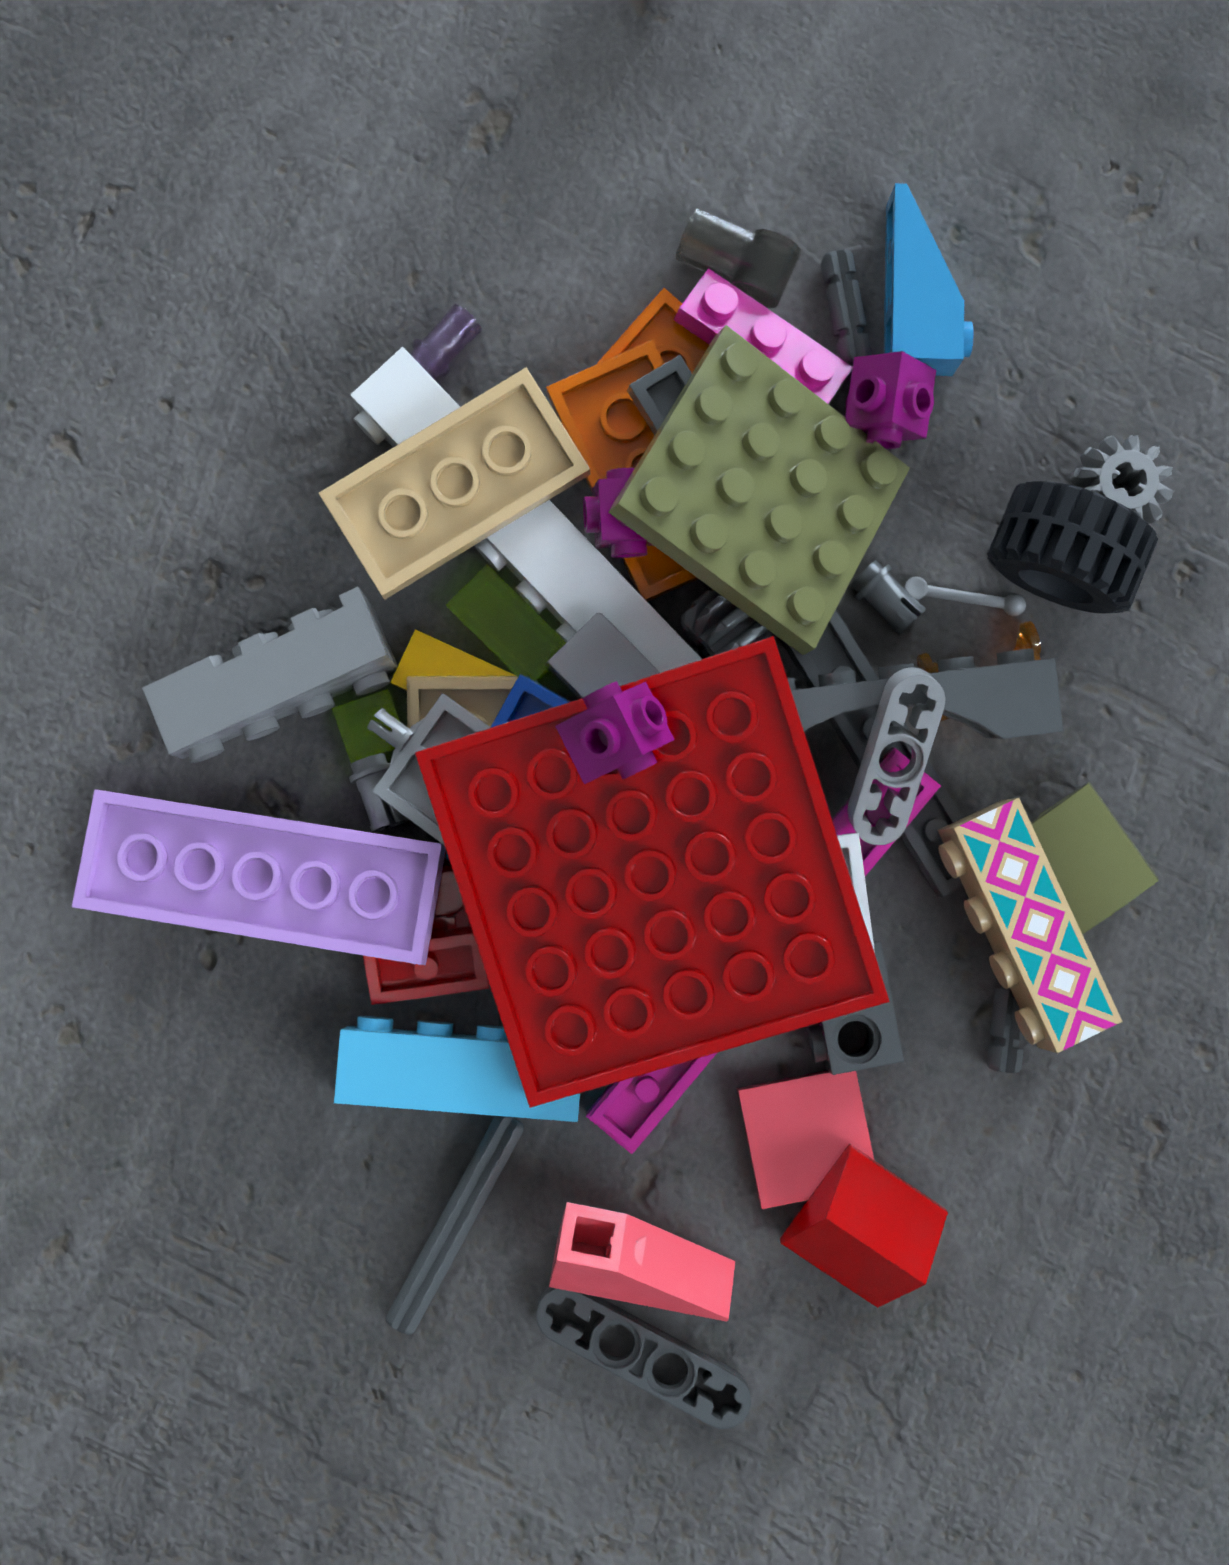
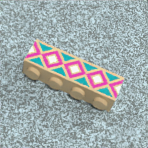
M1020 798L1000 800L939 829L938 832L943 841V844L938 847L941 860L949 874L953 878L959 877L969 897V899L964 901L966 914L975 930L980 934L985 932L994 951V954L989 957L991 968L1002 987L1005 989L1011 988L1020 1010L1015 1011V1019L1025 1039L1031 1045L1036 1043L1040 1049L1059 1053L1123 1022Z

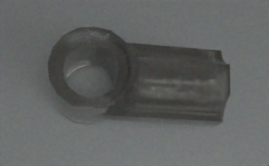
M698 208L690 217L676 252V260L703 272H706L708 268L766 308H776L801 256V249L798 245L780 233L767 229H757L752 233Z

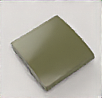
M1090 782L1040 813L1038 818L1031 822L1082 934L1104 921L1158 882L1159 878Z

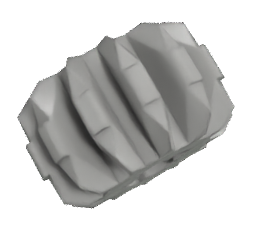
M1114 435L1104 438L1100 442L1099 450L1089 447L1083 452L1080 460L1084 467L1076 468L1070 475V481L1075 485L1106 496L1126 506L1150 524L1158 521L1163 515L1158 504L1168 502L1174 492L1160 483L1172 474L1173 467L1165 465L1156 467L1153 460L1158 457L1160 447L1152 446L1144 453H1141L1138 435L1129 436L1122 446ZM1115 479L1118 484L1127 482L1130 491L1127 493L1125 488L1115 489L1112 480Z

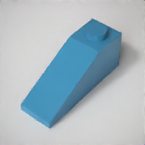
M895 183L886 205L884 353L903 351L936 369V376H953L964 357L969 358L971 355L973 323L971 321H964V299L908 185Z

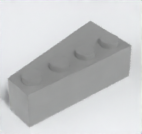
M357 586L340 594L339 598L343 607L335 611L331 609L317 611L316 608H311L291 617L292 623L288 626L289 632L278 637L276 632L257 633L238 642V645L231 650L234 656L233 659L223 662L220 655L208 656L142 687L168 754L181 759L189 757L191 763L201 762L224 752L225 749L222 743L243 734L247 741L264 737L280 728L277 721L296 712L300 713L301 718H308L334 707L333 697L354 689L357 696H361L388 685L390 681L387 675L394 673L398 665L375 608L361 589Z

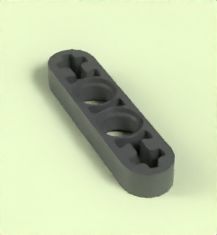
M551 1287L546 1288L541 1294L536 1310L537 1325L542 1334L551 1341L712 1427L719 1429L734 1428L741 1424L748 1416L751 1407L750 1391L744 1377L735 1369L600 1297ZM565 1298H569L574 1301L573 1313L587 1322L590 1321L592 1310L601 1313L592 1325L589 1342L586 1343L579 1339L583 1334L584 1326L573 1320L566 1319L561 1327L552 1323L554 1312L547 1306L551 1302L561 1305ZM619 1324L631 1331L634 1336V1343L628 1353L623 1356L614 1357L602 1350L599 1338L605 1328ZM667 1353L679 1355L687 1364L684 1378L672 1385L659 1382L652 1373L654 1362L658 1357ZM701 1367L707 1370L702 1376L703 1382L714 1390L722 1391L726 1384L733 1385L734 1399L738 1403L735 1406L725 1404L720 1411L714 1410L712 1396L696 1387L694 1399L687 1397L686 1395L695 1386L698 1368Z

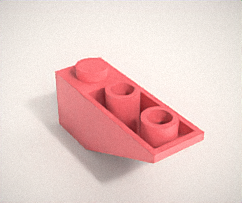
M567 1202L558 1232L549 1287L727 1322L730 1313L735 1261L629 1214Z

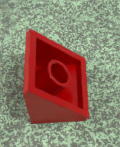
M849 1144L779 1240L783 1246L878 1308L926 1285L948 1212L943 1206Z

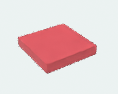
M822 1071L737 1088L761 1209L807 1201L849 1144L874 1160L856 1071L832 1075L828 1071Z

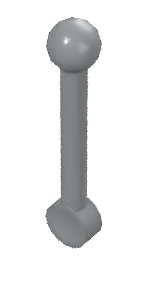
M921 577L910 578L904 586V589L917 601L927 596L1001 608L1011 616L1021 615L1026 608L1025 599L1017 593L1009 594L1006 597L943 588L928 585Z

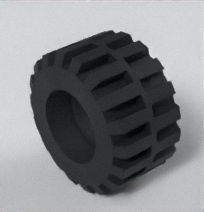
M1032 481L1020 483L1015 487L987 552V559L1006 579L1022 589L1051 602L1091 613H1123V611H1128L1131 608L1158 543V537L1155 530L1139 515L1106 496L1069 484Z

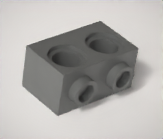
M873 940L874 949L890 1002L816 1023V1026L807 1027L809 1045L814 1062L823 1061L825 1070L832 1075L904 1062L881 941ZM860 1021L867 1032L866 1043L855 1053H844L838 1045V1033L846 1023Z

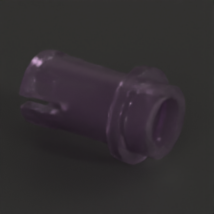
M454 304L450 311L423 340L416 338L412 342L414 350L410 355L434 380L439 375L446 377L450 372L448 365L469 342L480 334L482 328L476 322L472 325L476 319L463 307Z

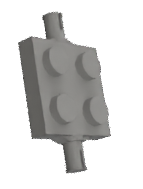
M442 693L426 717L411 726L410 729L387 713L384 708H381L374 716L390 727L392 732L372 719L368 724V730L373 731L395 748L388 770L372 792L444 845L415 752L491 727Z

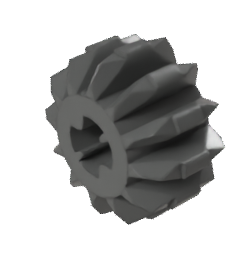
M707 590L690 604V608L680 616L685 638L692 644L694 651L702 659L774 636L772 632L715 590Z

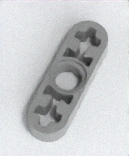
M910 667L901 669L894 673L887 681L848 803L847 814L851 825L856 833H859V837L872 845L889 844L897 840L905 831L944 711L945 693L943 688L928 672L920 668ZM920 684V690L928 697L926 704H915L909 718V722L915 729H919V733L915 735L903 727L890 726L893 720L904 726L908 707L900 700L902 692L913 693L916 685ZM896 741L909 744L912 750V757L904 769L897 772H888L880 767V754L888 744ZM877 779L882 784L888 786L884 797V805L891 816L889 819L879 818L876 826L871 827V823L864 815L866 809L876 810L879 806L883 792L877 784H872V781ZM890 787H893V788H901V789H900L899 792H896L895 790H893V789L890 788Z

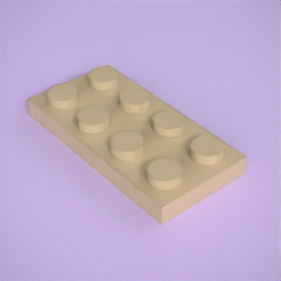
M526 367L319 492V495L378 591L386 600L590 475V468Z

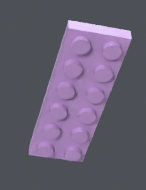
M95 789L72 907L426 965L446 848L445 845L440 843Z

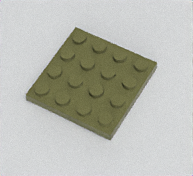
M725 325L713 338L610 508L609 513L800 654L805 655L816 648L910 467L878 442L874 441L873 444L867 443V434L865 432L850 427L842 414Z

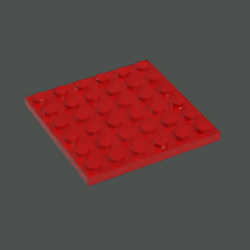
M774 636L621 685L620 688L623 692L646 682L652 695L663 706L667 716V725L675 739L652 751L658 763L622 780L618 769H615L586 784L583 783L555 727L587 710L582 698L415 752L529 1108L890 1002Z

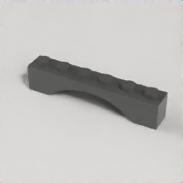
M1033 648L996 653L998 665L975 667L974 656L937 660L938 672L929 673L941 685L945 693V707L942 715L963 723L985 738L1006 739L1063 731L1055 658L1035 660ZM915 664L878 667V680L856 682L855 670L819 674V687L796 689L795 678H788L804 732L810 727L843 712L879 705L884 687L889 678L901 669L915 668ZM917 684L913 693L902 692L900 700L906 706L914 707L918 703L926 704L928 697L920 690V684Z

